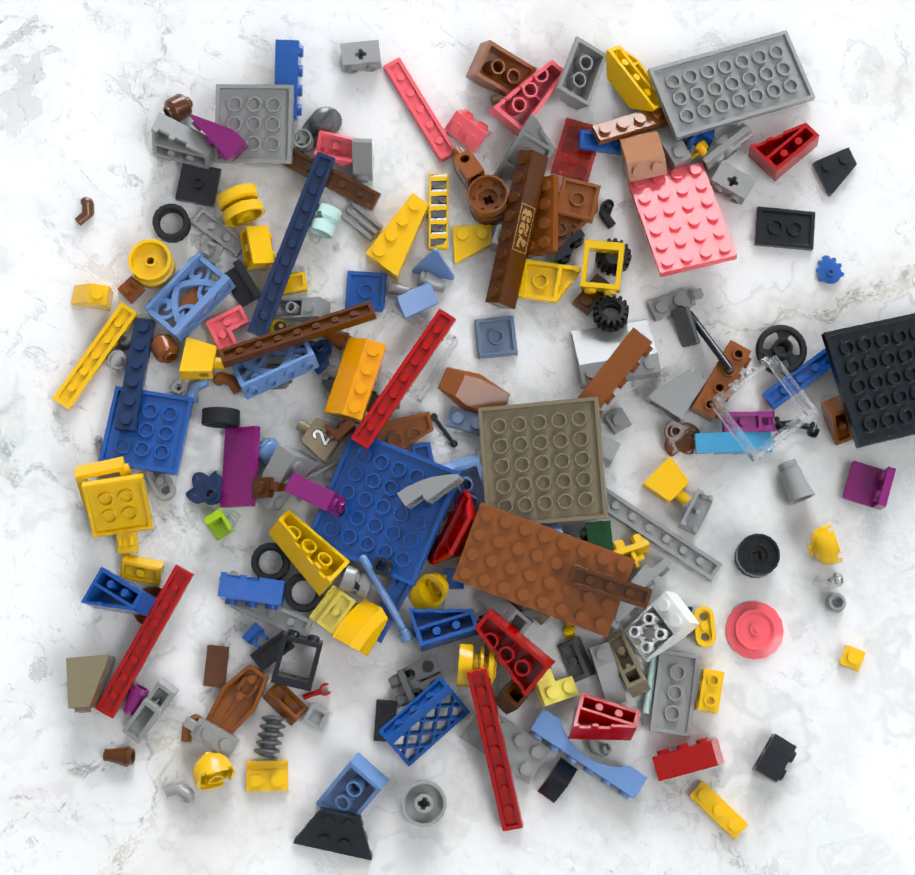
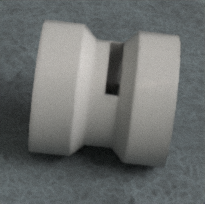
M299 129L294 132L293 143L297 149L306 153L311 151L315 145L311 133L306 129Z

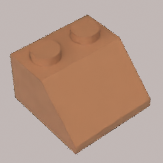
M657 131L619 139L624 176L629 182L667 174L665 154Z

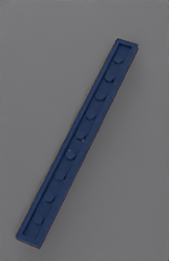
M318 151L316 153L247 329V332L262 336L269 332L336 159Z

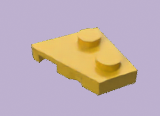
M491 225L452 226L454 265L491 246Z

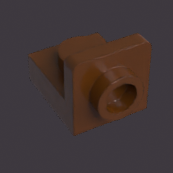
M351 418L347 421L345 419L337 425L336 431L328 424L324 426L327 430L325 434L332 441L336 439L339 443L357 428Z

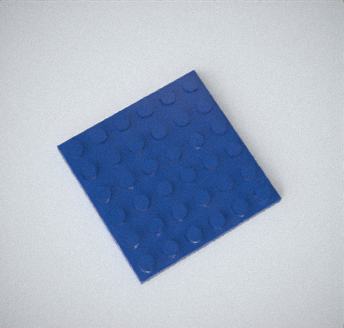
M350 436L328 487L329 490L347 498L346 507L338 517L319 508L311 529L344 557L360 564L359 558L361 555H366L372 566L377 558L384 557L389 559L393 564V570L388 576L415 587L457 487L433 504L423 500L412 509L405 507L397 493L409 485L430 477L449 474L462 476V473L379 439H375L370 448L366 450L352 441ZM381 562V566L378 569L384 572L386 571L387 564Z

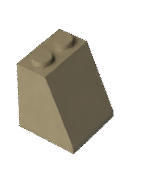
M97 655L66 658L68 708L74 709L75 712L88 713L91 712V708L96 707L115 664L114 656Z

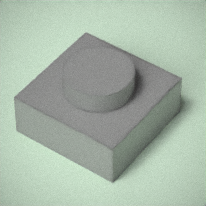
M622 407L604 417L614 435L632 425Z
M312 703L303 722L321 731L331 713Z

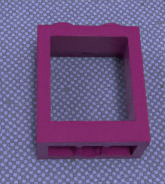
M294 472L284 490L337 517L346 507L347 498Z

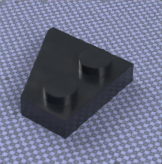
M849 147L813 163L828 197L835 192L857 165Z

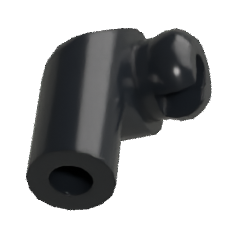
M606 199L601 203L598 213L608 229L616 225L610 216L614 207V202L611 199Z

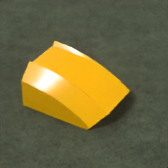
M364 599L348 612L331 636L368 657L384 629L388 617L380 606Z

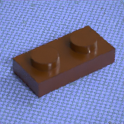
M598 273L590 280V282L610 284ZM582 290L572 302V305L588 316L593 310L596 300H600V296H604V292L596 291V294H587Z

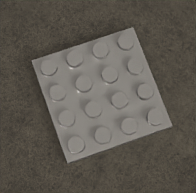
M216 84L215 123L238 132L250 147L235 161L231 162L228 159L224 161L217 153L219 149L215 146L214 162L230 164H293L294 85Z

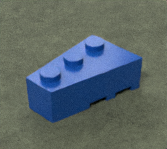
M101 567L81 603L96 609L147 616L157 598L120 575Z
M221 572L218 597L221 600H225V604L237 605V602L245 603L246 607L257 608V605H266L265 609L277 610L278 607H283L285 581L261 577H246L247 575L241 574L239 576L228 575L227 572Z

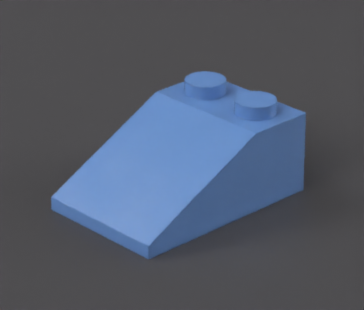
M477 454L441 464L461 472V477L464 479V482L459 484L450 502L451 509L453 510L463 488H466L471 494L477 513L480 503L485 504L483 472Z
M358 753L315 804L319 807L322 806L360 815L390 779Z

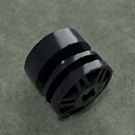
M765 534L747 536L740 542L734 553L737 569L743 575L750 578L767 576L777 567L780 560V550L777 543ZM751 553H759V559L761 560L753 561Z

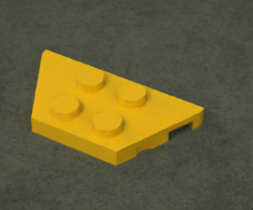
M526 259L518 299L557 304L579 276L582 269L578 266Z

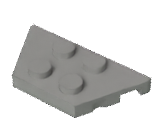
M532 112L493 176L512 180L519 150H534L547 156L548 160L555 151L554 145Z

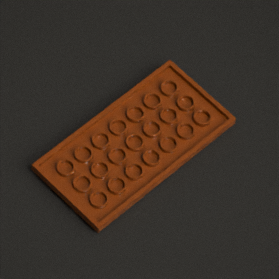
M481 502L452 580L608 637L620 601L568 585L567 581L572 564L628 581L635 559Z

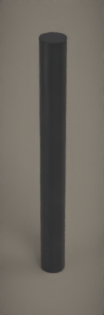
M691 311L696 330L726 371L728 373L734 370L733 365L693 311Z

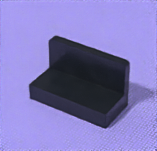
M240 259L233 262L234 268L224 274L236 286L231 292L243 308L258 299L261 293Z

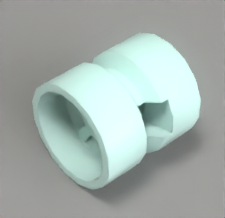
M319 203L315 211L316 218L312 219L309 231L317 236L332 239L336 230L334 224H338L342 212L334 206Z

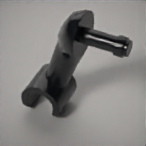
M777 416L774 418L776 430L778 431L791 428L807 430V435L812 438H816L820 431L815 422L809 424L799 420L780 421Z

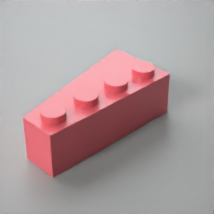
M553 60L547 62L487 112L517 136L531 112L536 115L554 91L563 68Z

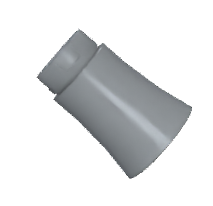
M796 459L785 461L777 466L789 505L800 503L815 495Z

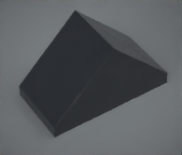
M560 757L538 789V792L555 803L568 787L578 769Z

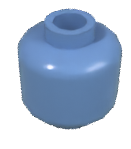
M266 437L259 443V460L265 466L269 463L277 445H281L275 438L268 439Z

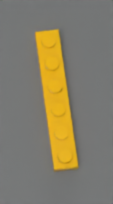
M122 302L119 304L52 399L69 411L107 360L109 354L117 346L120 337L124 336L135 318H137L138 312Z

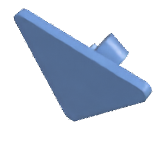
M436 248L412 269V273L419 275L421 271H429L438 278L454 280L455 277L440 251Z

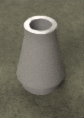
M421 271L416 286L420 287L430 282L434 291L443 293L447 282L429 271Z

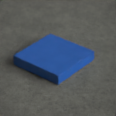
M348 271L345 308L370 301L375 312L384 313L387 273Z

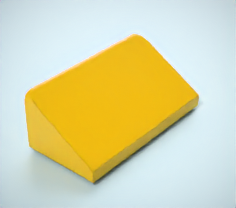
M125 554L121 561L120 576L124 579L159 586L164 562Z

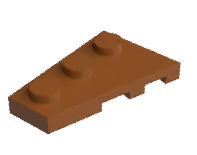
M430 411L387 421L376 439L401 449L407 448L434 431Z

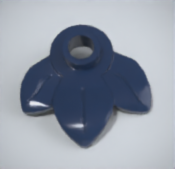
M327 340L308 341L319 364V367L314 369L317 375L321 374L329 365L332 345Z
M214 471L210 476L203 472L194 473L192 477L194 488L186 492L187 498L196 504L205 502L208 505H215L219 503L222 496L220 490L223 484L222 476L218 471ZM211 492H214L212 497H208Z

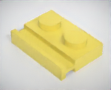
M332 585L309 618L332 634L341 620L355 607L357 601L335 585Z

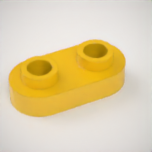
M702 606L693 613L700 623L694 629V638L700 647H709L716 640L714 613L710 608ZM701 613L706 615L705 621L700 620L699 615ZM702 634H706L708 636L707 641H703L701 639Z

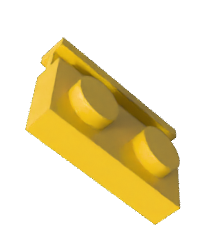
M288 760L246 761V792L288 791Z

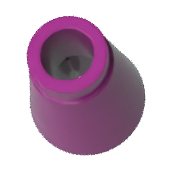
M139 684L131 687L123 711L133 716L143 700L148 697L149 690Z

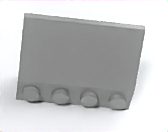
M649 320L628 322L624 324L622 329L619 327L618 331H615L613 328L612 332H609V328L603 331L602 327L571 331L581 389H585L633 327L653 342L651 345L653 350L646 358L642 356L638 361L641 364L638 369L626 376L627 382L659 377L661 368Z

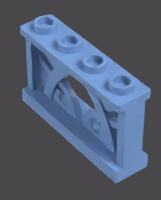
M197 252L161 288L160 292L148 301L144 310L182 343L236 286L226 274L222 273ZM202 267L207 269L204 279H202L203 274L201 271L198 275H195ZM212 273L219 278L217 282L210 280ZM199 287L197 291L199 301L195 305L186 304L179 307L181 290ZM203 290L204 292L208 291L204 296H202ZM167 304V308L163 311H172V313L166 316L159 315V311ZM190 309L189 312L185 315L186 312L184 310ZM174 318L177 324L172 327L166 321Z
M308 341L301 343L305 348H297L298 345L231 366L246 399H251L318 368V361ZM298 353H304V354H306V355L301 356V355H298ZM274 356L285 357L281 365L275 369L262 368L267 360ZM244 370H247V372H245V373L241 376L240 372H241V371H244ZM252 375L251 380L246 382L247 378Z

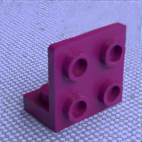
M852 461L842 498L878 510L885 508L896 468L888 466L883 470L861 462Z

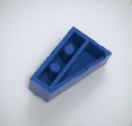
M408 608L421 652L479 634L474 628L477 625L473 609L434 610V608Z

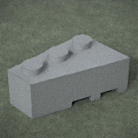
M277 445L261 477H272L274 482L285 483L286 488L293 472L305 478L318 461L302 450ZM286 491L273 492V498L256 499V502L266 509L279 511L292 494Z

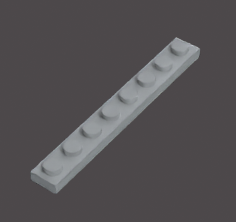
M606 488L608 514L636 533H640L642 537L707 580H713L722 563Z

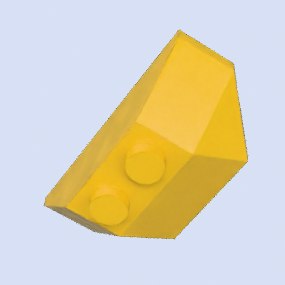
M620 45L606 51L607 79L629 108L651 112L661 108L647 70L641 62L625 51Z

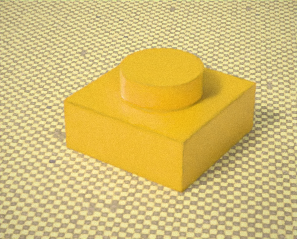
M845 645L838 664L858 672L866 652Z

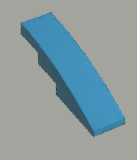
M771 432L694 434L695 455L713 453L714 455H737L773 452Z

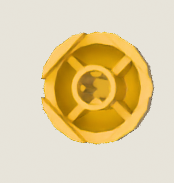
M829 523L816 528L810 536L811 544L807 545L810 556H815L818 562L825 565L843 562L842 557L838 558V554L841 553L834 530L829 532L828 528H831Z
M203 753L200 756L201 758L196 761L192 770L196 789L199 790V787H201L202 791L221 787L224 785L223 780L228 777L229 780H232L235 776V770L231 761L221 753Z

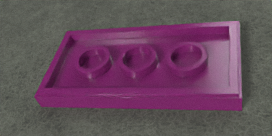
M259 426L225 428L221 508L256 506V499L252 498L253 478H257L261 428Z

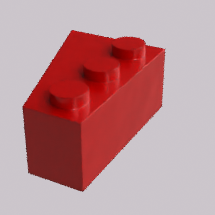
M803 123L784 131L781 135L769 137L766 141L759 144L750 145L748 156L770 178L776 181L817 147L820 135L807 123Z
M708 737L696 740V744L691 746L688 743L677 745V750L670 752L668 748L656 751L657 755L652 757L659 781L718 766L724 762L718 738L708 740Z

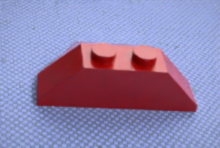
M463 488L427 558L432 565L458 557L464 549L477 514L471 494L466 488Z

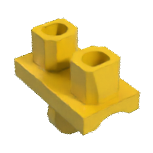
M640 533L630 537L632 545L625 547L623 540L613 542L614 552L635 559V569L640 567L639 561L645 560L644 555L650 553L649 542L647 539L644 540Z

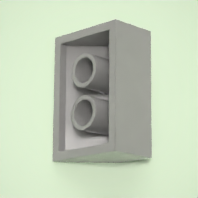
M578 36L574 39L556 86L561 101L576 110L589 106L606 62V53Z

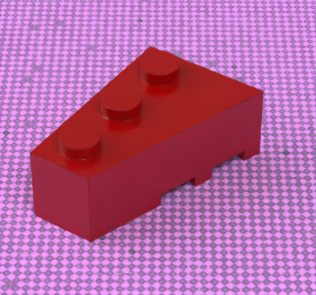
M581 692L575 707L568 739L631 741L637 729L640 711Z

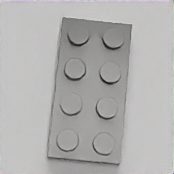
M665 650L658 655L649 731L691 737L700 655Z
M499 714L511 772L529 784L551 749ZM475 715L460 738L485 754Z

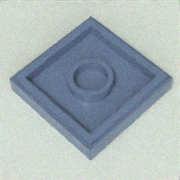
M514 316L474 320L479 359L518 355Z

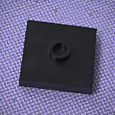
M183 163L175 200L214 207L222 170L214 167H209L208 170Z

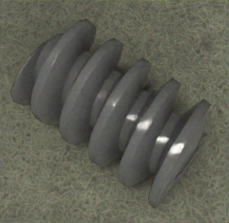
M274 715L262 716L261 719L266 724L259 725L264 732L257 734L262 740L256 741L255 744L260 746V748L254 749V752L259 756L278 759L273 755L280 753V750L275 746L282 745V742L277 738L284 737V734L279 729L286 728L281 721H285L287 718Z

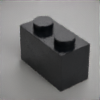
M771 734L752 770L771 782L777 783L778 780L781 781L787 772L785 770L788 762L792 763L797 754L795 752L797 746L777 734Z

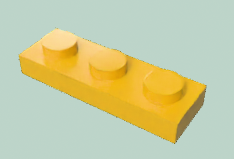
M701 781L688 795L734 840L748 826V823L704 781Z

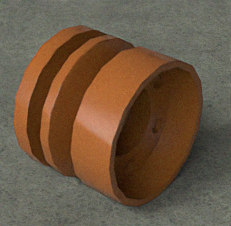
M483 175L474 179L467 191L470 214L475 221L483 225H494L504 219L508 201L507 186L503 180L493 175Z

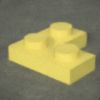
M551 668L534 687L542 708L579 695L572 676L555 681Z

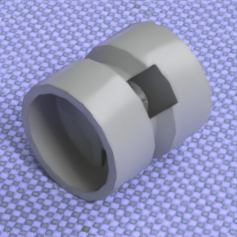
M348 565L339 589L349 593L355 591V595L366 599L373 583L366 571L360 572L359 568Z

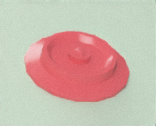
M757 601L745 602L734 608L727 618L725 627L727 641L732 649L742 657L753 660L766 658L773 654L782 643L784 633L782 620L776 610L765 603Z

